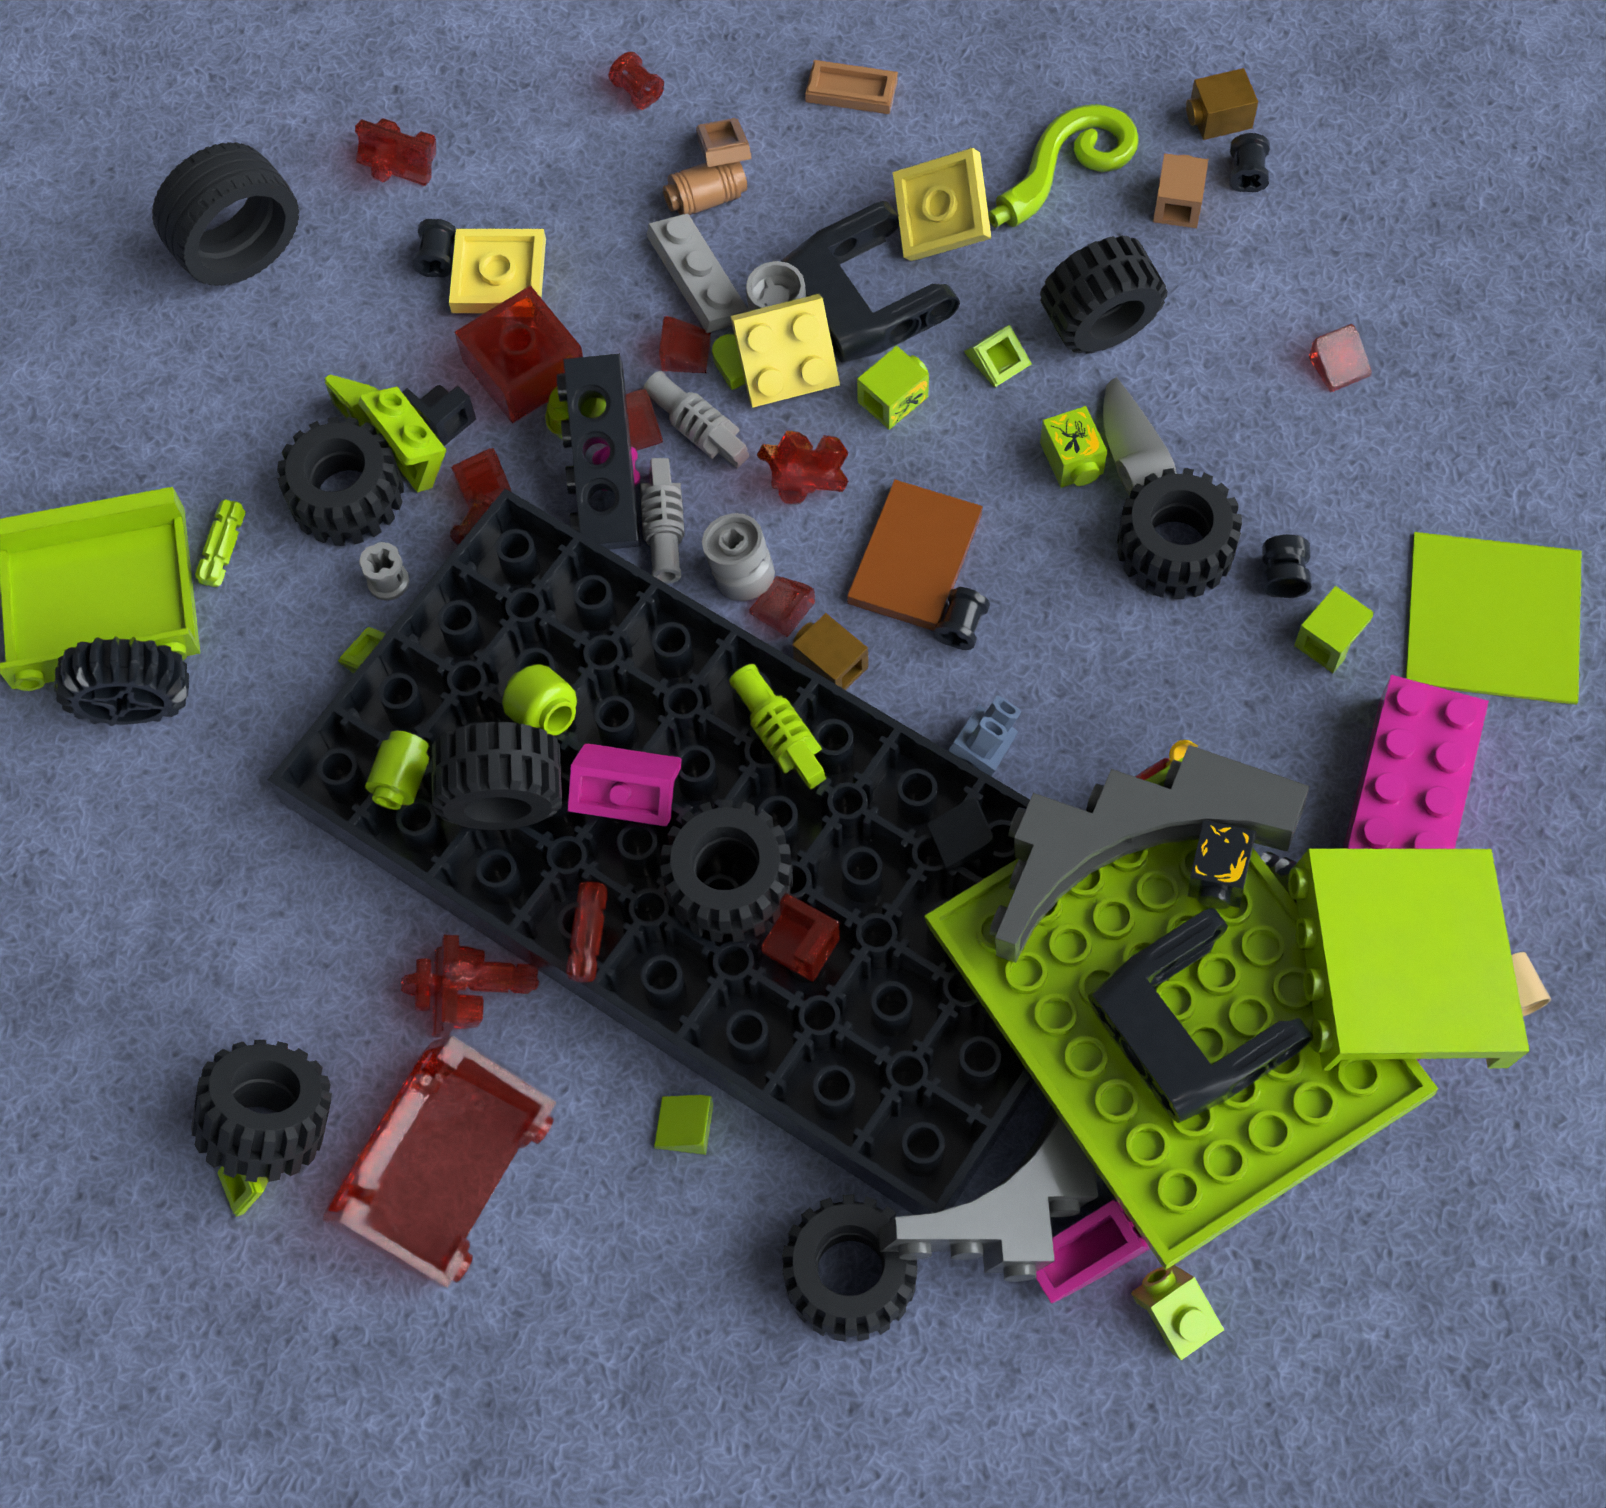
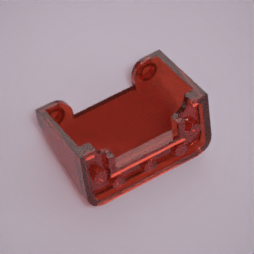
M454 1036L432 1041L414 1064L339 1186L324 1213L323 1221L431 1282L448 1288L451 1281L457 1283L461 1280L473 1260V1255L468 1252L470 1241L467 1239L469 1232L518 1149L526 1147L531 1141L539 1144L549 1132L554 1118L549 1114L554 1108L556 1101Z

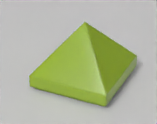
M221 1166L217 1173L233 1214L238 1217L243 1215L260 1197L266 1188L268 1180L266 1177H258L257 1182L245 1181L246 1176L236 1174L232 1178L223 1174L224 1167Z

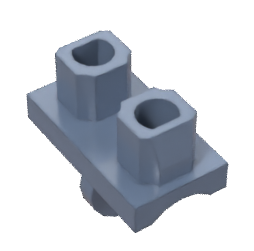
M998 695L988 709L978 704L948 751L992 776L1019 732L1012 726L1021 713L1020 709Z

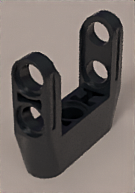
M888 201L874 203L817 231L780 261L796 267L803 275L806 297L820 294L823 298L833 352L840 362L881 353L949 319L955 314L960 305L959 298L949 285L930 284L873 313L841 268L840 264L886 242L885 238L896 231L899 226V215Z
M1215 908L1202 911L1133 955L1088 995L1089 1003L1102 1025L1165 1111L1177 1123L1227 1101L1295 1056L1313 1039L1312 1033L1302 1020L1296 1018L1291 1021H1278L1213 1065L1210 1064L1154 988L1211 952L1214 943L1228 928L1227 923Z

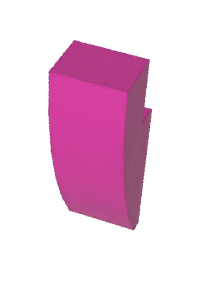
M1112 1200L1052 1238L1055 1261L1036 1272V1279L1049 1301L1053 1304L1150 1250V1248L1118 1201Z

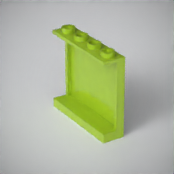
M173 487L0 518V590L6 662L0 663V674L12 689L33 691L42 688L45 683L54 682L58 658L64 655L65 649L76 647L77 643L82 641L93 643L97 637L103 640L114 639L115 636L119 639L135 637L136 640L143 642L153 640L156 646L167 645L171 647L172 652L182 655L183 661L187 656L200 654L185 508Z
M1309 848L1290 870L1288 878L1289 893L1292 899L1297 900L1299 919L1296 924V942L1300 949H1304L1307 967L1303 977V989L1306 999L1312 1000L1314 1021L1311 1027L1313 1035L1311 1043L1314 1051L1320 1053L1322 1071L1331 1070L1340 1060L1486 1058L1488 1069L1509 1068L1529 1052L1492 849Z

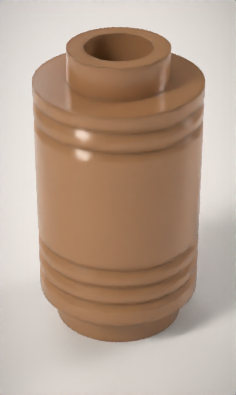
M740 161L708 167L705 162L668 175V185L663 186V194L671 212L677 210L680 215H692V213L695 214L728 201L739 199L741 193L747 191V180Z

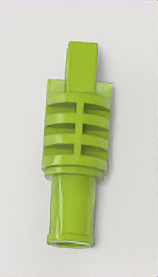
M755 664L746 665L736 671L731 676L729 683L732 688H735L752 713L750 715V725L783 772L786 774L794 768L809 789L826 780L824 769L814 756L822 748L786 698L776 696L758 672Z

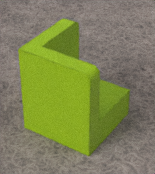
M1335 586L1301 625L1294 646L1334 673L1345 660L1352 642L1372 620L1373 611Z

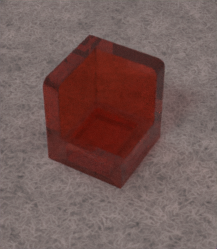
M785 893L780 901L781 915L761 946L762 952L813 982L840 940L839 922Z

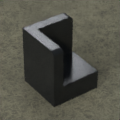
M437 385L421 399L408 388L402 391L443 446L447 445L476 420L470 396L458 385L450 392L443 386Z

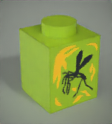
M895 346L857 378L858 403L889 430L928 398L929 373L926 366L919 358L914 355L908 356L898 346Z
M1086 406L1042 421L1040 444L1060 488L1071 484L1084 486L1092 483L1100 475L1104 474L1107 449Z

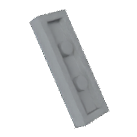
M682 214L649 223L646 236L706 333L732 326L730 316L748 312L745 303L689 214Z

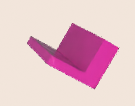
M584 744L571 764L568 811L667 826L671 819L674 781L681 769L682 759L674 756Z

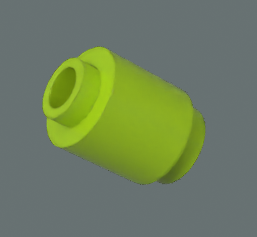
M392 731L388 740L381 742L365 785L366 789L373 794L372 800L375 803L395 810L400 809L402 805L414 803L429 762V756L426 754L429 745L425 740L408 732Z

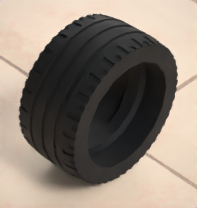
M237 142L214 144L184 159L162 182L152 206L153 225L161 241L177 262L197 281L215 286L238 283L266 269L289 245L293 234L296 232L299 220V205L286 181L257 150L249 145L246 146L243 143L239 144ZM247 198L244 206L230 220L215 229L205 231L210 221L221 210L238 200Z

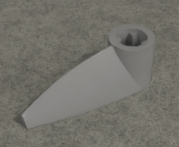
M1117 377L1112 379L1106 385L1104 397V429L1110 451L1116 463L1118 477L1130 497L1132 488L1137 483L1143 486L1146 476L1154 473L1159 478L1162 477L1164 469L1174 468L1175 474L1177 473L1167 447L1120 380Z

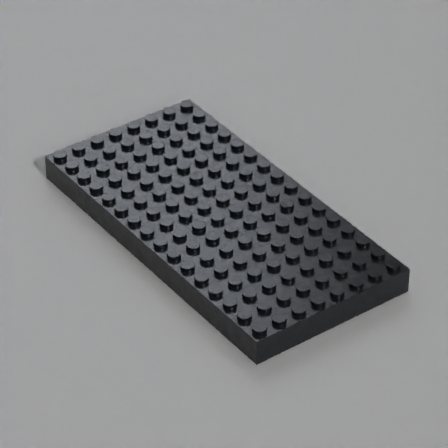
M506 488L268 778V782L282 804L913 1215L938 1213L954 1207L1035 1082L925 921L926 914L1018 859L1015 858L1014 838L1009 837V829L1019 807L1027 809L1030 799ZM539 664L551 668L575 690L577 697L576 714L572 724L561 734L555 735L557 743L560 744L561 808L557 810L556 814L543 821L524 827L504 830L468 828L441 819L439 815L435 814L432 806L431 749L434 741L440 739V736L447 732L468 725L486 722L515 723L504 712L502 704L504 690L509 679L515 673L528 666ZM749 664H755L758 672L776 696L786 698L822 748L814 756L824 769L826 780L809 789L794 768L786 774L783 772L750 725V715L752 713L735 688H732L729 683L731 676L740 668ZM392 731H404L414 734L428 743L429 747L426 754L429 756V762L414 803L402 805L400 809L395 810L375 803L372 800L373 794L366 789L365 785L381 742L388 740ZM594 744L681 758V769L674 781L671 819L668 825L660 826L568 811L571 764L583 745ZM976 797L995 840L994 853L946 871L928 830L927 823L961 803ZM721 800H732L733 808L738 809L741 808L743 802L754 805L756 816L764 810L772 816L773 827L780 825L785 833L786 844H789L793 887H790L791 898L788 906H780L781 917L774 925L768 920L764 921L765 932L755 937L752 930L744 932L745 941L733 942L732 935H724L722 942L711 941L710 932L705 930L701 937L692 933L689 922L682 925L676 918L674 907L670 908L666 896L660 866L663 865L661 859L663 845H669L667 834L672 826L682 829L681 817L690 811L694 816L701 814L699 805L710 802L712 809L721 808ZM725 853L707 861L701 868L697 878L711 888L731 890L747 883L755 874L757 866L743 855Z

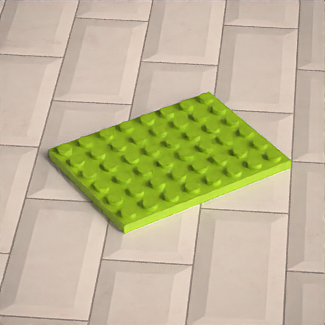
M1170 765L1145 781L1164 786ZM1199 839L1164 843L1127 854L1089 874L1064 894L1034 928L1015 963L996 956L995 936L990 935V928L1000 905L1008 907L1014 894V890L1009 889V884L1014 868L1019 860L1016 859L926 914V924L1164 1270L1178 1263L1436 1095L1438 1087L1416 1059L1340 1060L1331 1070L1322 1071L1320 1053L1314 1051L1310 1042L1295 1056L1227 1101L1177 1123L1165 1111L1102 1025L1089 1003L1088 995L1133 955L1192 917L1210 908L1199 903L1196 898L1187 897ZM1252 848L1240 908L1229 906L1225 909H1216L1228 925L1226 932L1214 943L1211 952L1154 988L1211 1065L1278 1021H1291L1300 1018L1310 1032L1314 1021L1312 1000L1306 999L1303 989V977L1307 969L1304 949H1300L1296 942V924L1299 919L1297 904L1254 848Z

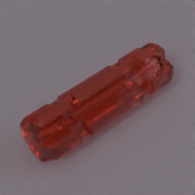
M586 881L579 885L577 896L579 908L575 910L570 943L573 954L568 956L566 969L568 978L572 981L588 983L592 982L596 977L598 962H596V957L594 956L599 955L604 922L603 911L601 910L606 908L608 895L606 886L599 882Z
M455 959L450 964L445 965L443 972L445 975V985L451 990L466 991L468 986L472 991L508 993L510 989L513 993L529 994L532 990L538 988L540 982L538 979V969L532 964L518 963L517 967H515L514 964L506 962L476 961L474 965L470 960Z

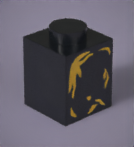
M1203 820L1187 897L1196 898L1199 903L1210 908L1225 909L1229 906L1240 908L1256 831Z

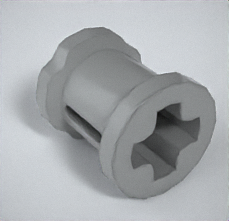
M378 542L365 548L361 553L359 564L365 578H367L368 589L372 595L387 601L403 595L408 589L410 581L408 572L402 566L403 562L398 549L392 544Z

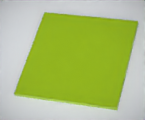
M1414 532L1406 679L1447 690L1577 705L1579 697L1582 551Z

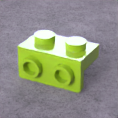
M397 386L362 394L358 404L371 420V425L375 427L377 434L381 433L388 442L399 470L416 492L432 488L445 456L446 448Z

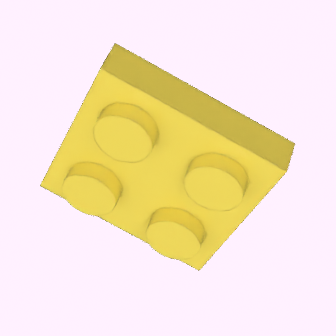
M970 148L893 172L904 258L914 261L991 239L980 152Z
M456 229L449 295L451 313H540L546 246L544 229Z
M820 294L730 316L748 398L752 408L840 385L823 298Z

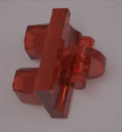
M384 118L376 124L361 119L355 125V133L358 135L359 140L356 163L371 167V176L374 180L386 182L391 175L423 186L429 183L432 178L431 162L436 156V138L434 135L422 131L414 136L401 133V129L397 126L396 122Z
M786 430L778 445L762 444L757 456L760 460L766 461L772 471L771 486L773 489L779 490V495L784 503L798 505L805 500L808 493H814L816 489L844 491L849 480L841 470V467L849 452L839 438L823 435L816 449L812 450L813 445L807 436L800 432Z
M443 935L442 946L437 947L435 950L434 974H431V960L421 958L416 960V973L408 974L401 978V991L415 996V1010H430V996H434L432 1037H449L453 1029L475 1028L483 1020V996L458 994V980L480 982L484 972L485 951L467 946H459V935Z

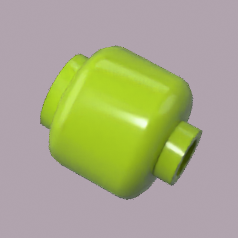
M537 664L525 667L509 679L504 690L502 704L504 712L515 723L540 728L547 731L548 734L555 736L564 732L572 724L576 714L577 697L575 690L551 668Z

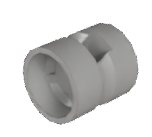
M779 261L767 262L755 268L748 276L746 284L748 312L806 297L803 275L796 267L789 263Z
M738 513L720 516L710 523L704 531L702 547L720 592L724 596L737 601L751 600L765 593L773 583L775 570L761 526L754 518Z

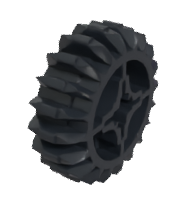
M115 636L114 639L109 640L97 637L93 643L82 641L77 643L76 647L65 649L64 655L58 658V664L55 668L54 691L56 692V701L62 705L64 711L74 713V717L77 719H90L92 724L101 722L114 726L115 724L128 725L151 721L160 722L163 716L173 717L178 714L179 709L186 706L190 675L187 673V663L182 660V655L172 652L171 647L167 645L156 646L153 640L143 642L136 640L135 637L119 639Z

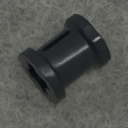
M1246 133L1235 137L1231 141L1230 154L1234 158V169L1230 173L1231 187L1238 192H1259L1269 185V171L1265 168V158L1269 154L1270 143L1265 136L1257 133Z
M425 219L418 225V234L421 239L419 251L414 254L412 259V267L416 272L426 277L444 278L451 273L452 260L449 256L451 245L455 243L456 230L454 225L442 219Z
M957 587L950 590L948 595L949 608L944 621L936 625L934 635L945 645L961 650H971L974 648L977 640L974 634L981 616L988 613L990 602L975 590Z

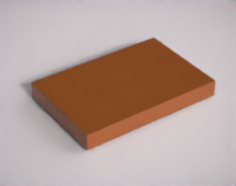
M894 479L848 593L847 604L934 631L936 625L942 620L948 604V595L950 590L954 588L982 516L983 506Z

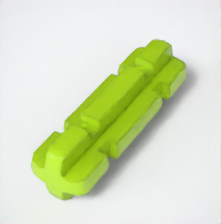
M224 499L218 505L215 517L219 519L212 522L202 552L205 559L199 561L195 572V577L202 585L219 587L223 582L226 573L223 565L227 566L229 564L239 534L235 529L236 527H241L245 516L242 504L237 501Z

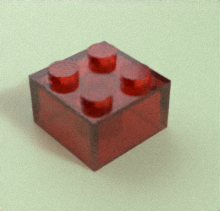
M531 285L454 332L463 363L512 424L549 401L552 391L557 387V374L565 373L563 359L583 357L582 348Z

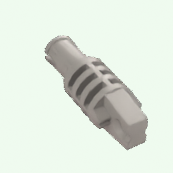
M657 371L651 375L644 384V395L650 397L669 413L671 425L712 459L719 453L737 469L749 458L746 445L735 436L740 431L739 428L729 419L723 416L699 394L684 392L665 376L666 374L662 371Z
M651 458V467L649 469L650 483H640L643 539L651 548V575L669 584L681 579L678 544L681 543L685 536L681 483H671L669 458Z

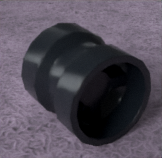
M1284 534L1271 537L1263 543L1262 560L1267 565V570L1263 574V590L1267 595L1280 598H1297L1311 590V573L1306 568V563L1309 562L1311 557L1310 543L1307 539L1298 535Z

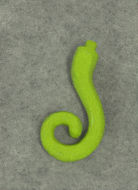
M1101 104L1078 106L1056 117L1041 135L1034 149L1026 177L997 196V207L988 212L991 225L997 228L1006 222L1010 227H1016L1038 212L1049 195L1061 146L1070 136L1081 130L1084 131L1074 141V152L1077 160L1083 166L1098 172L1115 171L1125 166L1134 156L1139 142L1137 128L1132 119L1117 108ZM1093 128L1105 129L1112 133L1117 139V146L1107 152L1095 149L1094 146L1097 143L1098 132Z

